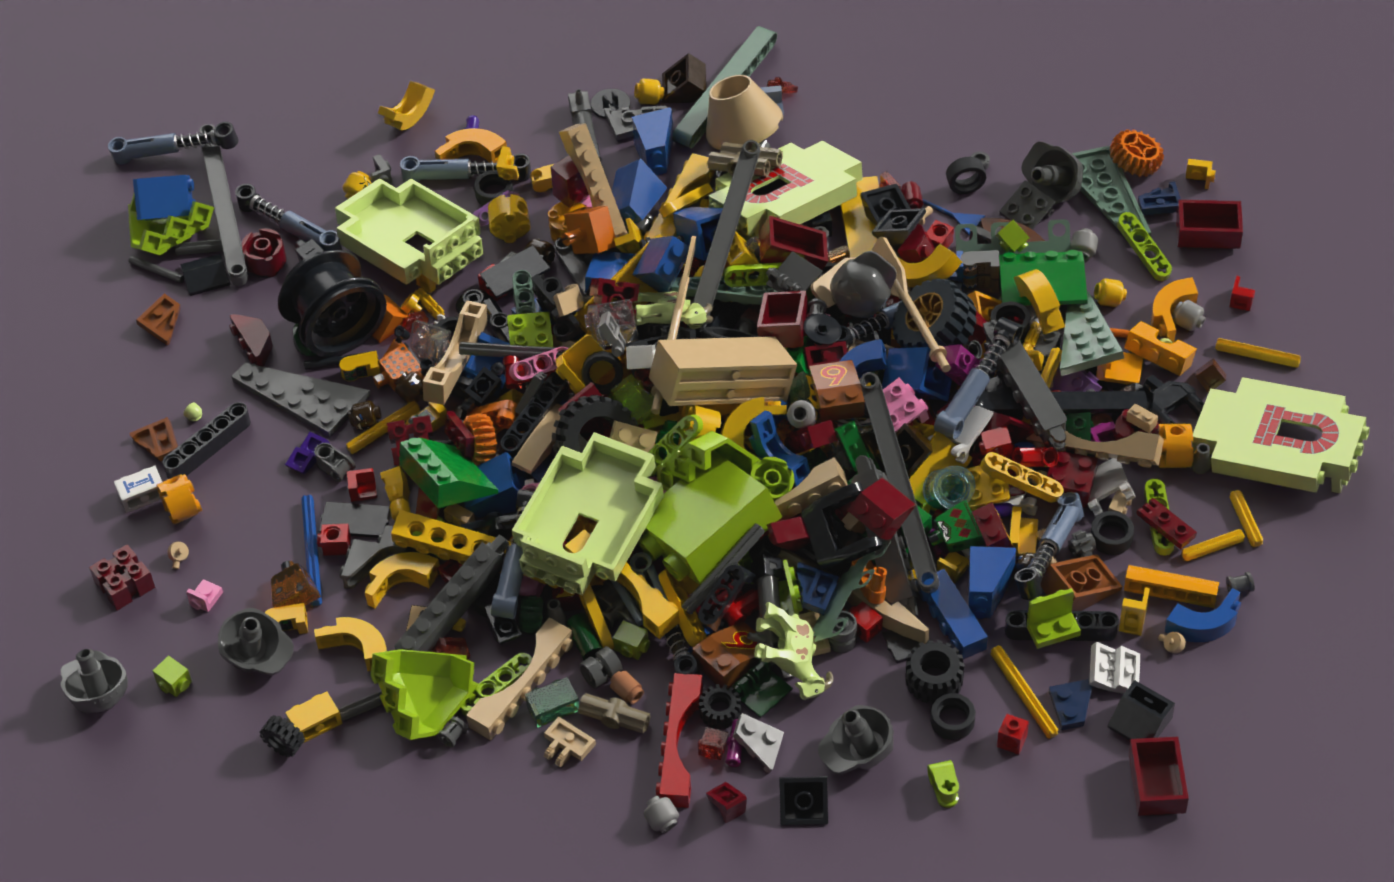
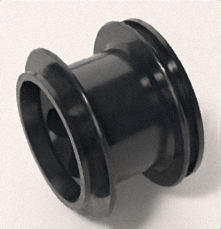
M344 250L322 251L300 261L286 276L278 295V310L281 316L291 323L299 324L301 342L314 354L322 357L339 356L362 345L375 333L382 323L387 306L380 286L371 279L361 278L359 260L355 255Z

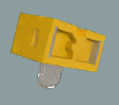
M735 232L727 258L729 265L760 264L753 253L760 247V239L752 237L746 241Z

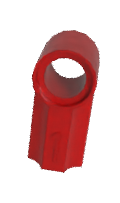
M1052 447L1015 448V451L1012 453V461L1025 467H1054L1059 461V453Z
M752 588L733 601L722 618L729 627L745 621L747 616L759 609L757 590Z

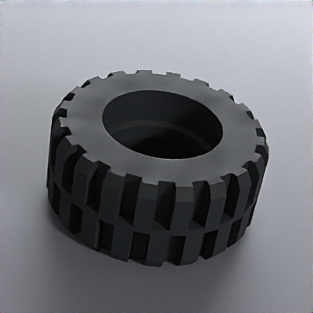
M598 395L579 397L578 401H571L567 404L568 408L566 410H561L559 421L555 420L554 427L557 428L556 433H552V440H555L556 445H553L554 452L558 453L561 446L582 453L579 446V433L583 425L594 417L606 419L611 427L614 421L633 426L638 423L636 418L631 417L632 412L627 407L622 406V403L617 400Z

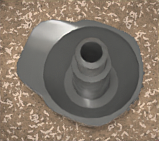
M1038 141L1032 146L1022 162V173L1027 181L1055 200L1054 205L1067 202L1081 189L1083 165L1079 159L1065 148Z
M873 251L864 252L855 259L846 261L833 275L830 281L832 299L841 313L855 318H870L890 298L891 288L895 282L897 271L893 265L878 253Z
M246 608L234 613L223 622L218 633V649L221 657L232 666L246 673L257 671L269 675L277 674L285 667L293 654L294 645L292 640L281 630V625L275 619L256 608Z
M83 649L76 654V660L66 663L60 670L63 692L73 706L83 713H97L112 709L121 700L128 688L127 674L123 665L118 659L108 657L101 651Z
M857 705L850 708L832 723L829 732L821 740L818 747L820 758L833 773L840 775L856 768L871 769L875 767L893 750L894 730L890 718L874 707Z

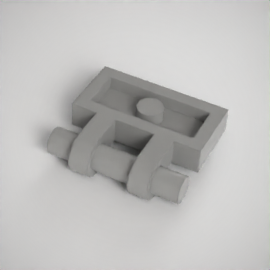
M607 311L601 315L598 333L602 340H607L609 345H612V354L615 357H620L624 353L626 341L610 311Z

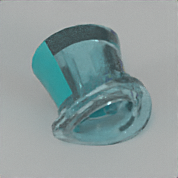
M961 466L937 469L926 477L923 484L924 499L931 507L939 510L951 509L964 500L968 503L975 491V479L972 473Z

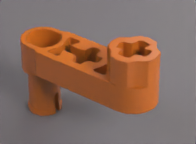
M502 400L480 407L475 405L471 413L465 414V418L474 414H486L492 420L493 425L497 424L499 427L509 429L517 416L515 409L518 404L512 400Z
M858 559L851 562V566L855 565ZM869 560L863 572L875 569V572L869 583L865 587L860 588V590L869 602L881 604L884 602L886 595L885 579L887 570L883 567H878L877 572V567H874L872 561ZM869 573L864 575L860 579L859 585H862L868 580L870 576Z

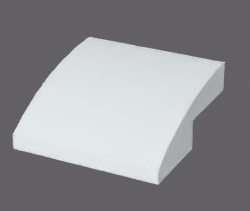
M1099 642L1091 645L1089 685L1124 694L1134 680L1139 682L1140 653L1123 646L1115 650Z

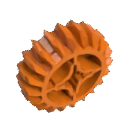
M1126 129L1125 131H1120L1113 138L1109 151L1111 152L1110 157L1113 158V163H1117L1118 168H1123L1124 172L1128 171L1131 175L1137 174L1138 177L1142 175L1147 177L1149 174L1153 175L1160 169L1164 160V149L1160 147V143L1155 142L1156 138L1149 137V134H1143L1142 131L1137 132L1135 129L1132 131Z
M480 413L466 416L463 423L475 437L473 457L469 458L477 466L496 457L497 442L495 428L493 427L492 420L486 414Z

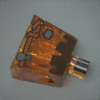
M292 561L283 562L281 564L282 571L271 578L272 605L274 608L304 603L306 606L321 597L310 574L299 563L294 564Z

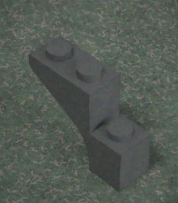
M387 525L383 534L379 535L378 543L354 539L351 548L347 549L345 566L342 565L340 569V578L343 580L344 588H354L369 575L372 568L379 562L395 554L411 552L412 547L407 546L403 548L392 542L391 532L393 526Z

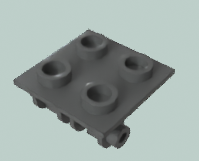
M1024 180L999 212L1011 221L1014 219L1015 222L1033 230L1044 216H1051L1054 213L1052 206L1056 201Z
M792 251L778 269L769 268L766 275L769 281L766 285L777 292L807 291L822 273V270Z

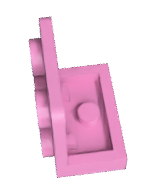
M900 377L883 389L895 433L904 423L909 424L916 418L922 424L929 419L927 413L928 406L922 399L918 400L916 398L913 388L908 383L905 385Z

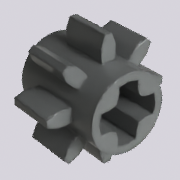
M1082 530L1072 533L1073 539L1068 541L1072 555L1079 558L1093 555L1091 551L1096 548L1093 535L1091 533L1086 534Z

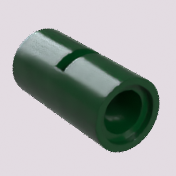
M578 613L571 616L567 620L566 626L572 630V638L583 660L589 657L595 658V653L603 647L587 615Z

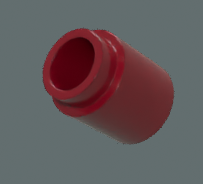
M912 181L904 183L901 192L911 209H921L923 200L920 187Z

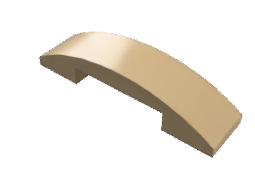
M578 284L568 285L565 287L564 292L553 296L560 317L584 306Z

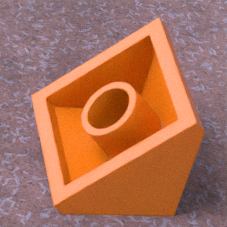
M384 295L387 304L384 319L372 335L379 343L393 335L397 326L405 327L413 321L387 295Z

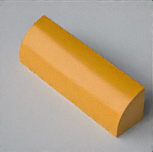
M1128 565L1124 591L1144 595L1145 588H1150L1149 596L1215 608L1219 582Z

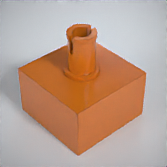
M608 206L582 207L564 214L568 232L563 233L561 239L568 238L563 240L562 243L565 246L571 244L574 254L600 253L616 247L614 241L616 237Z

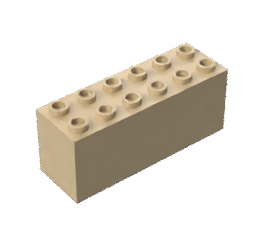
M776 337L658 340L649 378L669 406L744 403L759 397H764L765 402L787 401L797 363Z

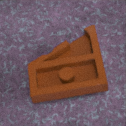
M164 293L136 319L137 325L168 346L180 312V304Z
M168 417L129 433L137 444L160 462L178 447Z

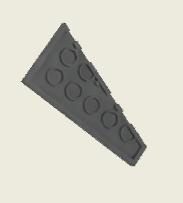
M244 363L231 376L234 383L328 437H331L349 418L348 411L351 410L353 404L364 402L371 396L370 390L249 363Z

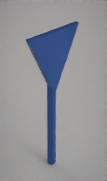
M922 199L923 204L954 217L959 224H974L978 226L981 218L985 217V215L953 213ZM963 228L966 231V233L970 236L971 229Z

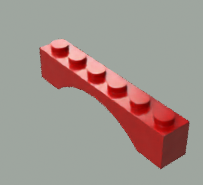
M674 673L673 682H669L668 696H671V702L666 703V716H669V720L664 722L663 735L667 737L666 742L661 743V756H664V761L659 762L658 776L662 777L661 782L656 784V796L660 798L668 797L675 807L689 808L691 776L680 760L677 745L685 723L699 709L700 695L702 696L703 690L702 675Z

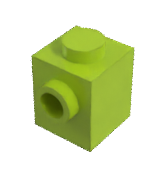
M1014 219L996 234L1001 241L999 243L1006 252L1010 251L1012 253L1016 250L1020 253L1028 246L1026 241L1030 238Z
M623 620L613 636L614 650L620 652L625 657L639 660L642 653H646L650 646L648 630Z
M169 655L153 670L159 688L163 692H169L175 697L185 691L190 683H192L188 669Z

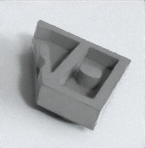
M742 713L738 718L733 737L740 745L746 748L752 758L756 756L765 766L763 769L767 773L773 770L784 732Z

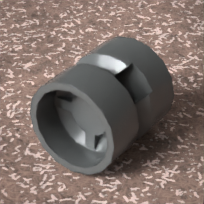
M841 611L836 619L849 618L843 631L837 636L828 638L830 649L838 653L851 651L857 643V621L854 615L847 611ZM843 622L838 623L834 627L833 633L838 632L842 628Z
M608 646L596 652L595 658L589 657L579 664L583 677L595 689L607 681V677L612 678L616 672H622L623 670L619 658Z

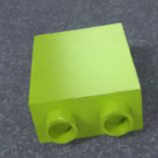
M713 451L711 453V467L709 469L703 470L696 466L695 480L687 482L680 479L664 493L661 502L643 532V536L637 543L643 552L651 556L652 561L655 562L659 557H664L665 559L662 562L675 579L681 581L688 576L700 585L755 523L759 524L766 532L768 530L767 524L777 522L782 518V515L766 486L716 451Z

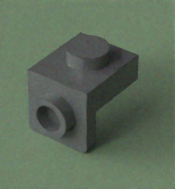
M380 154L373 156L376 172L370 175L371 182L373 183L380 178L391 184L392 177L390 171L392 169L388 160L384 161Z

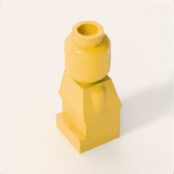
M400 466L380 472L381 479L385 484L386 493L391 502L390 512L394 521H396L399 510L411 512L408 502L410 491L407 477Z

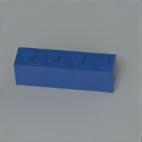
M946 570L938 571L940 583L938 589L934 593H925L920 588L919 595L921 600L927 602L929 612L933 618H937L943 635L948 636L952 649L956 647L963 659L987 650L988 636ZM927 579L924 584L930 585L934 582V579Z

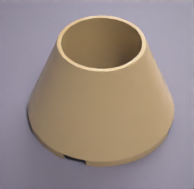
M735 75L717 82L709 92L706 138L713 148L721 150V145L724 142L744 144L748 140H754L759 143L771 136L779 128L778 123L780 120L783 121L780 107L748 76Z

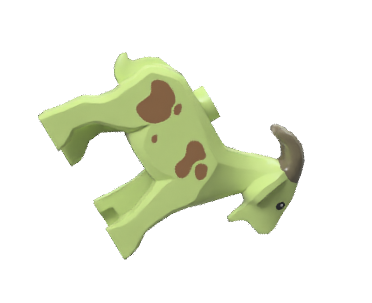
M639 292L638 301H634V303L646 301L655 304L636 305L634 307L636 309V324H671L678 292ZM685 299L680 322H684L692 329L700 328L703 324L712 322L713 317L707 314L712 311L713 307L710 303H707L706 307H702L698 303L690 305V300Z
M767 602L765 604V619L759 617L756 620V631L771 630L779 637L778 649L759 643L755 646L754 657L762 658L763 662L772 661L786 673L800 679L802 683L797 682L795 686L799 688L802 699L806 700L819 696L832 686L833 674L828 671L825 680L813 668L811 662L816 645L813 643L814 632L806 620L800 619L797 614L789 616L784 610Z

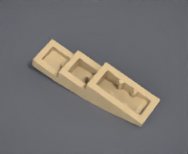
M557 403L545 415L512 461V466L531 474L550 455L552 446L555 444V440H552V433H556L557 428L554 427L555 420L559 421L561 418L558 409L562 405Z
M860 588L852 590L847 601L853 606L859 605L862 601L883 617L882 627L924 644L929 641V629L899 601L892 606L885 600L881 604H873L864 597Z

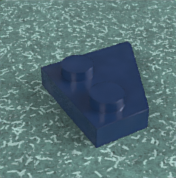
M1175 181L1170 182L1169 187L1163 190L1158 187L1150 193L1138 196V205L1143 215L1177 212L1178 200H1181Z
M798 562L796 573L802 608L824 615L838 584L839 577Z
M1089 679L1049 687V694L1061 730L1085 725L1093 688L1092 685H1089Z

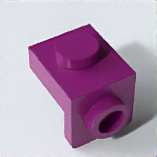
M1114 422L1100 423L1092 427L1091 441H1113Z

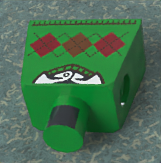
M966 500L936 517L935 521L938 530L927 535L932 547L945 543L949 553L969 549L970 546L984 545L983 536Z

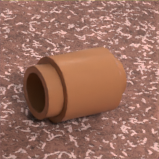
M618 671L612 676L610 688L626 703L629 702L633 705L644 695L642 685L627 671Z

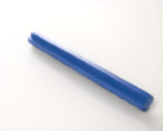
M304 495L301 498L307 575L311 579L308 582L309 598L314 595L315 590L316 593H319L309 602L311 606H320L322 604L314 500L312 495Z

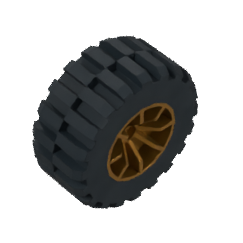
M946 279L927 280L922 282V285H916L912 288L913 291L908 294L938 346L966 345L969 341V336H972L974 332L973 326L976 325V307L973 301L953 282ZM900 302L897 306L898 310L893 316L895 321L892 322L895 340L902 348H929L904 302Z

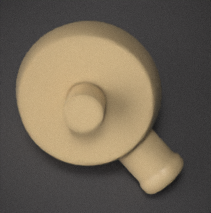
M173 542L168 547L167 554L173 561V569H179L180 562L184 561L189 554L188 547L183 542Z
M1170 632L1167 635L1160 634L1158 637L1159 641L1164 642L1165 649L1170 653H1180L1185 647V638L1179 632Z

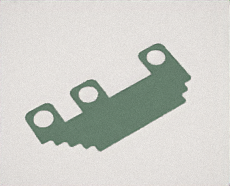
M1066 219L1049 221V241L1027 242L1028 246L1020 253L1017 250L1014 253L1022 254L1030 251L1035 253H1046L1047 251L1067 252L1071 250L1069 221ZM997 222L991 225V244H977V227L974 224L957 225L955 227L956 251H963L965 253L969 251L999 250V254L1007 253L1000 246L999 243L1001 241L996 237L995 230L999 226L1005 227L1009 222ZM1061 223L1065 226L1066 232L1063 236L1058 237L1053 234L1052 228L1055 224ZM961 229H971L973 237L969 241L962 240L959 235Z
M890 539L882 541V544H886V547L879 555H875V552H872L858 559L848 572L843 573L824 615L819 616L812 629L815 632L814 636H816L814 642L837 636L843 631L849 618L836 619L852 590L865 587L869 583L875 569L864 572L863 570L869 560L879 558L885 553L891 542ZM869 573L870 576L868 580L862 585H859L860 579L864 575ZM843 622L842 628L838 632L833 633L834 627L838 623Z

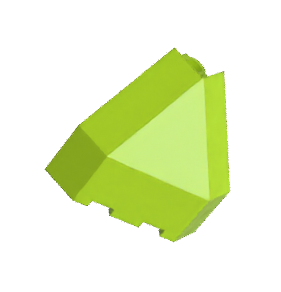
M133 194L131 205L128 204L131 247L161 255L171 247L189 239L198 231L209 227L214 207L193 201L188 217L177 218L168 215V219L142 221L137 220L135 195Z
M710 431L689 442L684 448L668 458L666 462L657 467V482L662 483L663 490L668 491L679 481V478L687 482L695 480V467L697 466L703 470L709 469L711 467V453L713 451H716L749 475L753 465L761 460L729 438Z
M403 649L372 654L371 678L374 684L378 683L382 691L380 698L386 712H391L395 723L392 726L396 734L413 740L435 736L446 726L479 685V683L473 681L474 662L467 660V655Z

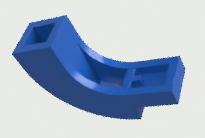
M881 339L869 341L851 349L840 361L852 360L860 379L865 373L887 369V350Z
M765 410L750 421L754 434L749 438L751 446L757 457L761 459L777 457L787 463V468L794 473L793 486L797 487L810 474L807 457L793 453L782 443L777 434L772 413Z
M1232 588L1217 609L1205 613L1192 611L1177 603L1166 619L1164 632L1167 634L1179 632L1184 636L1185 641L1208 642L1226 635L1236 624L1238 610L1241 606V602H1239L1240 592Z

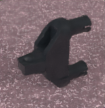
M1153 375L1145 380L1143 387L1151 397L1148 403V411L1158 416L1159 424H1177L1167 414L1182 404H1187L1200 417L1205 403L1196 395V390L1191 385L1168 381L1164 384Z

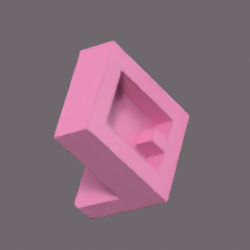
M203 579L195 591L188 589L186 594L189 604L193 608L209 612L222 595L223 590L222 587Z

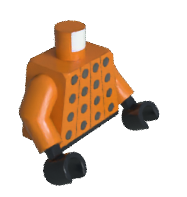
M400 325L394 330V335L397 338L393 339L388 350L379 361L381 373L373 377V381L378 388L389 384L394 392L396 387L395 381L405 371L408 373L413 371L424 380L430 367H434L432 361L427 358L420 362L406 342L402 343V340L406 341L410 338V332L404 330V327Z

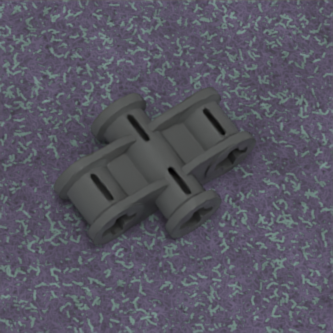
M609 579L605 580L597 591H593L597 603L602 609L601 612L608 628L611 629L616 621L621 624L623 620L638 626ZM628 591L629 595H630L631 598L633 599V601H634V603L636 604L637 608H638L639 611L641 612L640 606H639V604L637 603L636 599H635L634 596Z

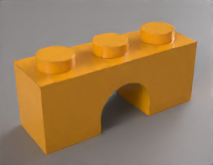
M1142 321L1129 331L1124 349L1179 376L1191 367L1197 348L1180 340L1174 343L1161 342L1157 339L1159 330Z

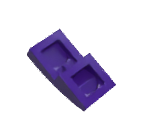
M309 432L301 447H295L285 465L305 474L316 463L314 453L316 446L321 443L330 444V442L321 436Z

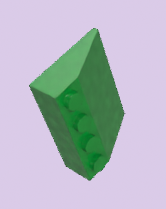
M1030 251L1022 254L1012 252L999 254V285L1002 303L1011 301L1018 302L1024 306H1032L1026 296L1020 297L1014 277L1037 269L1045 275L1051 284L1060 305L1088 304L1082 251H1047L1046 253Z
M411 438L400 442L399 465L437 508L498 494L497 487L469 457H464L457 450L456 446L424 438Z

